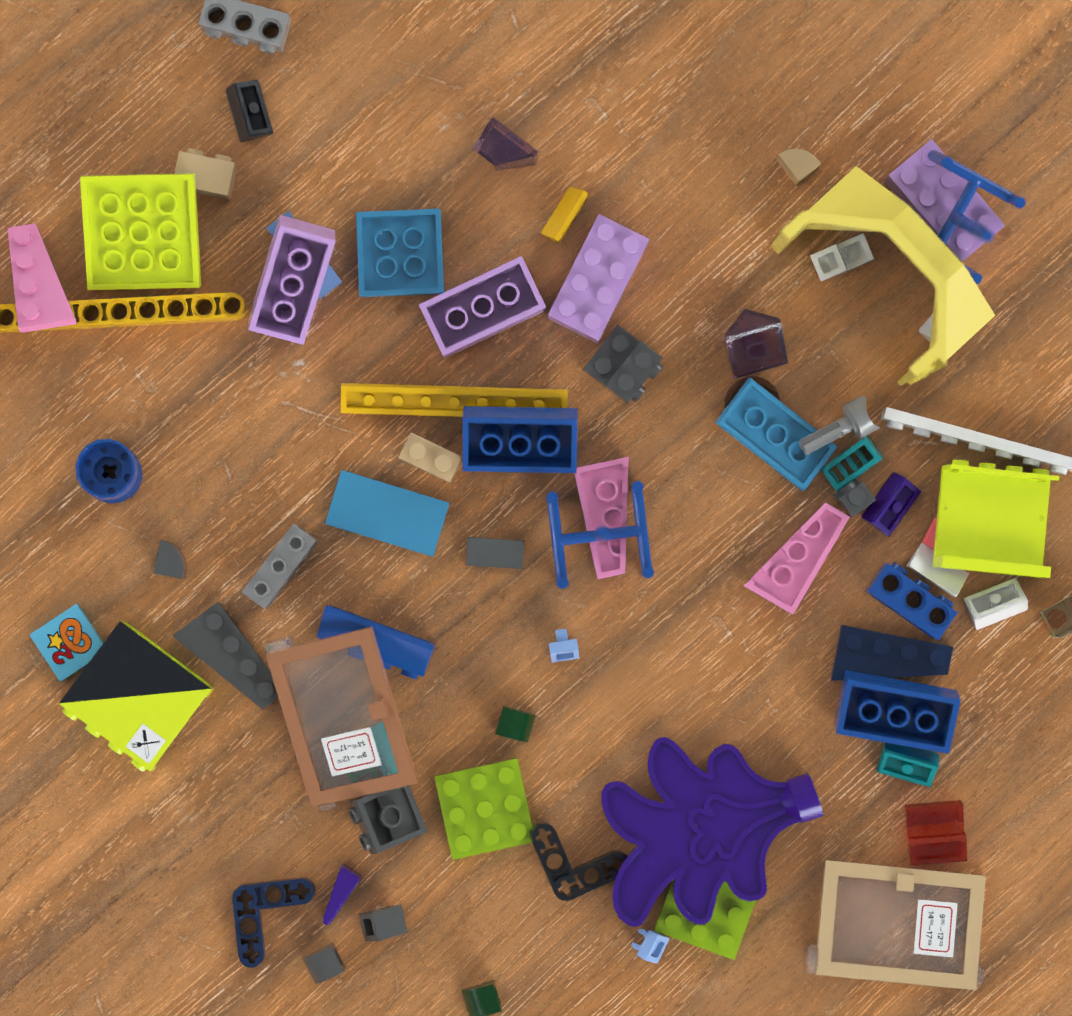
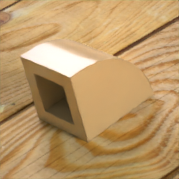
M802 149L786 150L776 158L796 186L822 165L813 154Z

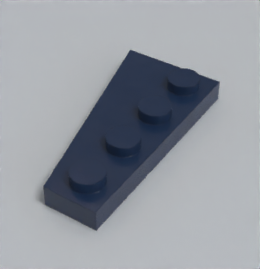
M841 625L830 681L843 680L845 670L887 678L948 675L953 647Z

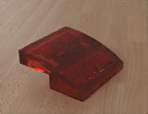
M961 800L905 805L907 843L911 866L967 861V840L964 831L963 803Z

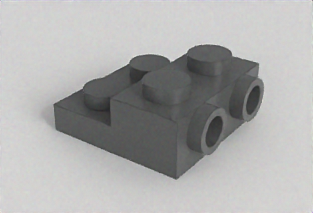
M617 325L583 370L628 404L631 399L637 402L646 388L642 385L648 377L654 380L663 368L660 364L663 358L642 341L637 340Z
M409 785L365 795L350 801L352 808L348 809L349 816L355 825L359 824L362 832L359 835L360 844L364 851L369 850L371 855L378 854L427 833Z

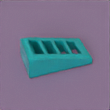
M866 435L822 467L821 471L837 492L882 460L884 456L869 435ZM862 445L865 446L873 457L870 461L860 449ZM855 452L863 463L861 468L850 455L851 453ZM843 459H845L847 463L850 465V467L853 469L854 473H852L851 475L844 467V465L841 463ZM836 465L845 479L843 481H840L831 469L833 466Z

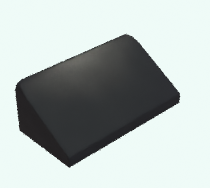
M259 81L238 82L229 86L226 89V94L240 142H247L273 134Z

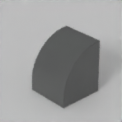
M160 540L154 574L185 579L187 564L183 553L174 544Z
M402 905L378 908L359 914L365 941H381L408 933Z
M333 942L302 958L315 984L324 982L344 972L346 968Z

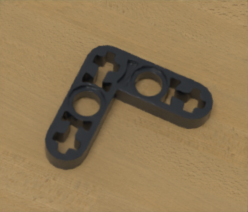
M536 823L530 830L531 842L552 891L557 898L563 901L575 899L614 881L618 871L614 867L607 869L606 871L609 873V876L605 877L604 871L599 864L603 862L604 866L608 867L614 863V857H617L619 860L624 859V861L628 857L622 851L613 850L575 868H571L559 837L549 823ZM542 828L546 832L550 831L551 833L547 836L549 844L553 846L556 843L557 847L549 848L541 853V849H546L544 842L541 839L536 840V837L540 835L539 830ZM551 854H559L562 857V864L557 869H550L547 866V858ZM588 868H596L599 872V877L594 883H587L584 880V872ZM578 873V879L583 888L579 889V886L574 884L569 887L570 892L568 894L558 891L562 887L561 882L563 880L568 884L575 882L576 879L573 875Z

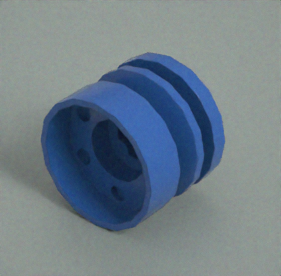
M111 439L96 440L86 445L79 454L75 465L76 478L81 487L99 501L109 504L122 503L133 497L140 488L143 478L142 465L137 456L122 443ZM109 468L115 470L116 477L114 479L108 477L109 473L107 470Z

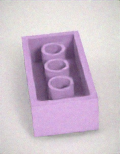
M931 139L890 173L884 181L898 198L908 204L938 236L968 181L928 159V153L931 150L944 154ZM975 192L964 215L985 226L995 235L1005 225L982 197ZM956 226L946 246L962 262L983 245L985 241Z
M598 214L548 314V319L598 344L648 245L649 239Z
M279 215L249 315L248 330L304 345L336 241L335 230Z
M522 256L419 304L444 359L546 311L544 301Z

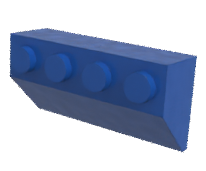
M326 605L317 638L322 639L372 626L385 669L390 670L392 665L402 669V675L416 680L418 675L425 676L436 646L435 643L335 606ZM361 645L347 648L349 649L348 655L364 660Z

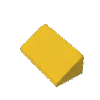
M574 187L568 188L541 231V234L554 243L560 244L587 201L588 193Z

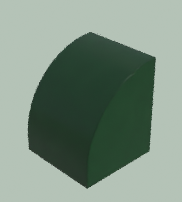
M503 706L495 734L528 742L536 715Z
M494 980L461 990L469 1016H488L502 1012Z

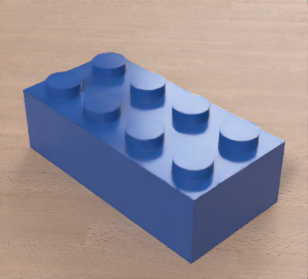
M464 406L462 471L577 473L578 408Z
M845 670L834 726L836 734L949 754L961 699L958 691L954 689Z

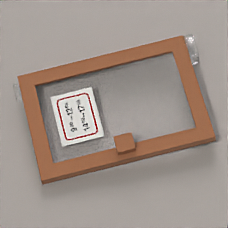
M372 626L298 645L293 644L291 637L280 638L264 645L265 655L311 807L318 806L319 811H326L336 807L335 802L413 785L418 782Z

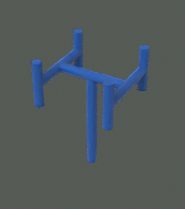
M931 150L928 153L930 161L968 181L938 234V237L945 245L956 226L985 242L993 240L994 234L992 231L964 215L978 187L1017 208L1025 206L1026 201L1023 197L936 150ZM964 264L974 282L980 284L982 281L981 274Z
M636 481L630 487L636 524L634 526L609 529L599 527L593 531L562 534L558 495L555 492L547 494L546 501L556 581L559 588L564 589L568 586L564 545L637 537L641 565L640 574L643 578H651L654 575L642 482Z

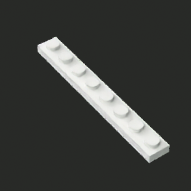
M889 407L882 410L880 420L886 421V426L889 428L902 430L903 426L914 429L913 434L930 438V434L941 436L940 441L952 445H957L958 441L969 444L968 449L984 453L985 449L996 451L995 456L1012 460V457L1015 456L1022 458V463L1028 466L1039 468L1040 464L1051 466V472L1066 475L1067 471L1072 472V457Z

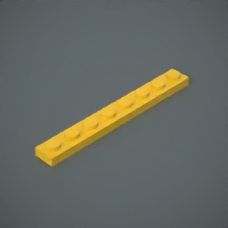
M341 384V413L463 417L464 406L567 408L568 390Z

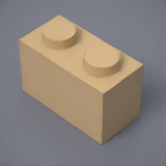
M188 148L187 152L179 151L174 174L195 173L196 193L231 200L238 167L235 162H231V157L215 154V158L206 157L203 151Z
M410 433L399 459L451 484L463 457L416 434Z

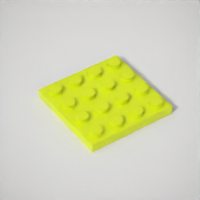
M195 173L93 175L80 177L87 290L201 287Z

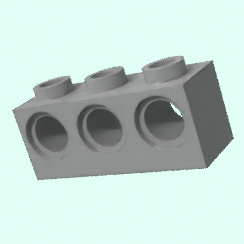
M205 0L198 24L201 30L205 31L204 35L211 38L220 39L221 36L232 38L231 42L247 47L248 43L258 45L260 51L275 54V50L283 52L292 20L287 13L240 0ZM219 11L225 14L224 19L220 23H212L210 21L212 14ZM243 19L252 21L251 27L246 31L237 29L238 23ZM271 26L279 29L278 35L274 38L264 36L265 30Z
M293 524L243 589L242 593L262 608L268 609L319 541L297 524Z

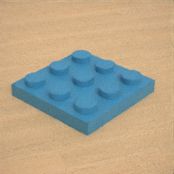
M441 209L356 212L360 298L438 295L444 293Z

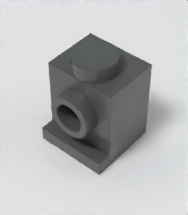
M856 478L833 494L839 505L850 517H854L876 500L863 482H858Z

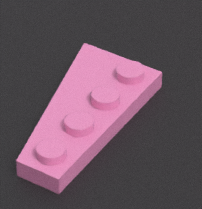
M36 223L7 228L17 321L20 333L77 324Z
M629 457L578 467L577 473H574L587 531L597 530L599 527H606L607 529L626 527ZM626 538L589 542L597 579L625 573Z
M825 502L754 574L744 587L793 615L850 516Z

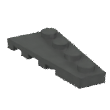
M220 602L214 604L173 635L174 638L261 709H265L278 699L270 669Z

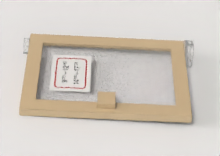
M824 860L817 945L807 946L805 958L806 973L976 990L977 984L982 985L984 979L983 967H978L986 876Z

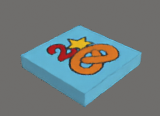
M78 603L29 634L60 682L88 665L104 643Z

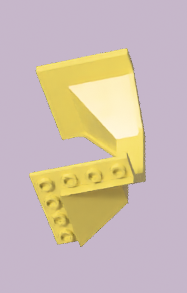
M857 166L808 211H802L782 229L771 245L775 252L779 254L805 229L883 232L929 279L935 287L930 348L897 381L900 386L907 382L909 385H912L926 377L930 372L934 373L945 367L946 361L995 316L966 267L908 204Z

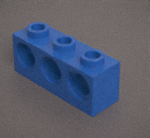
M893 562L892 565L888 563L883 564L865 592L933 640H939L958 613L952 609L954 603L942 595L937 598L929 593L931 587L923 581L916 579L914 582L905 576L908 571L897 563ZM887 575L893 576L896 580V587L890 592L885 590L882 584L883 579ZM911 591L916 592L919 596V603L914 608L909 607L906 603V596ZM933 608H939L943 614L942 620L938 624L932 623L929 618V613Z

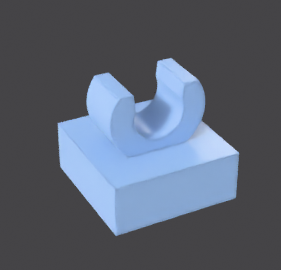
M567 629L555 630L557 642L549 643L551 662L579 659L577 639L568 640Z
M639 929L638 932L644 935L645 939L642 945L632 942L631 946L638 950L637 956L645 961L658 963L670 938L656 931Z

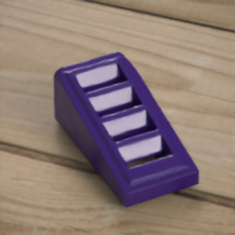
M345 864L339 869L323 917L325 925L331 924L362 878V875Z

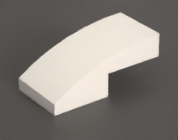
M864 233L810 255L821 282L875 260Z

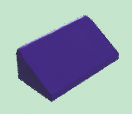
M893 472L876 494V500L866 508L861 517L880 532L890 537L922 491L904 476Z

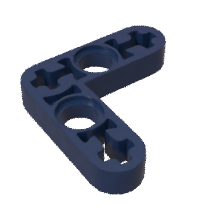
M300 877L240 885L234 891L232 903L238 956L244 966L248 968L257 967L265 958L261 909L308 903L315 894V886L310 879ZM299 883H303L304 888L310 889V892L306 893L304 899L301 898L300 894H291V901H286L287 890L285 884H290L289 890L298 889ZM271 886L278 887L282 892V897L277 902H271L266 897V891ZM243 890H247L249 895H253V899L249 901L248 905L249 910L255 908L256 913L247 912L242 915L239 914V910H245L244 901L238 899V896L243 894ZM243 919H254L257 924V929L254 933L248 934L242 930L241 922ZM258 936L259 941L253 942V949L256 952L259 951L260 955L256 956L253 962L250 957H245L244 955L249 950V941L243 943L242 938L252 939Z

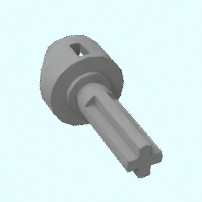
M862 395L843 405V418L798 440L804 454L808 455L851 431L857 438L861 439L880 429V426L873 424L868 417L866 410L867 398Z

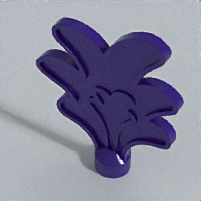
M666 737L658 738L653 743L649 752L648 772L654 788L665 803L645 798L625 783L619 781L606 784L601 793L604 814L611 827L623 839L637 845L620 867L613 886V906L618 917L629 926L637 927L642 925L656 899L672 880H675L674 899L679 911L689 921L699 925L706 924L712 918L717 894L723 882L728 883L732 893L739 899L755 901L763 898L767 892L765 858L774 838L782 830L793 824L805 823L824 816L809 773L788 779L786 782L769 781L756 774L749 767L740 751L729 744H723L713 750L708 758V773L698 768L674 741Z

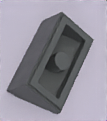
M468 537L466 566L523 569L524 541Z

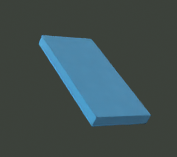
M752 378L746 380L714 422L803 492L838 447L831 442L805 455L799 446L798 440L817 430Z
M341 470L325 524L434 557L450 503Z

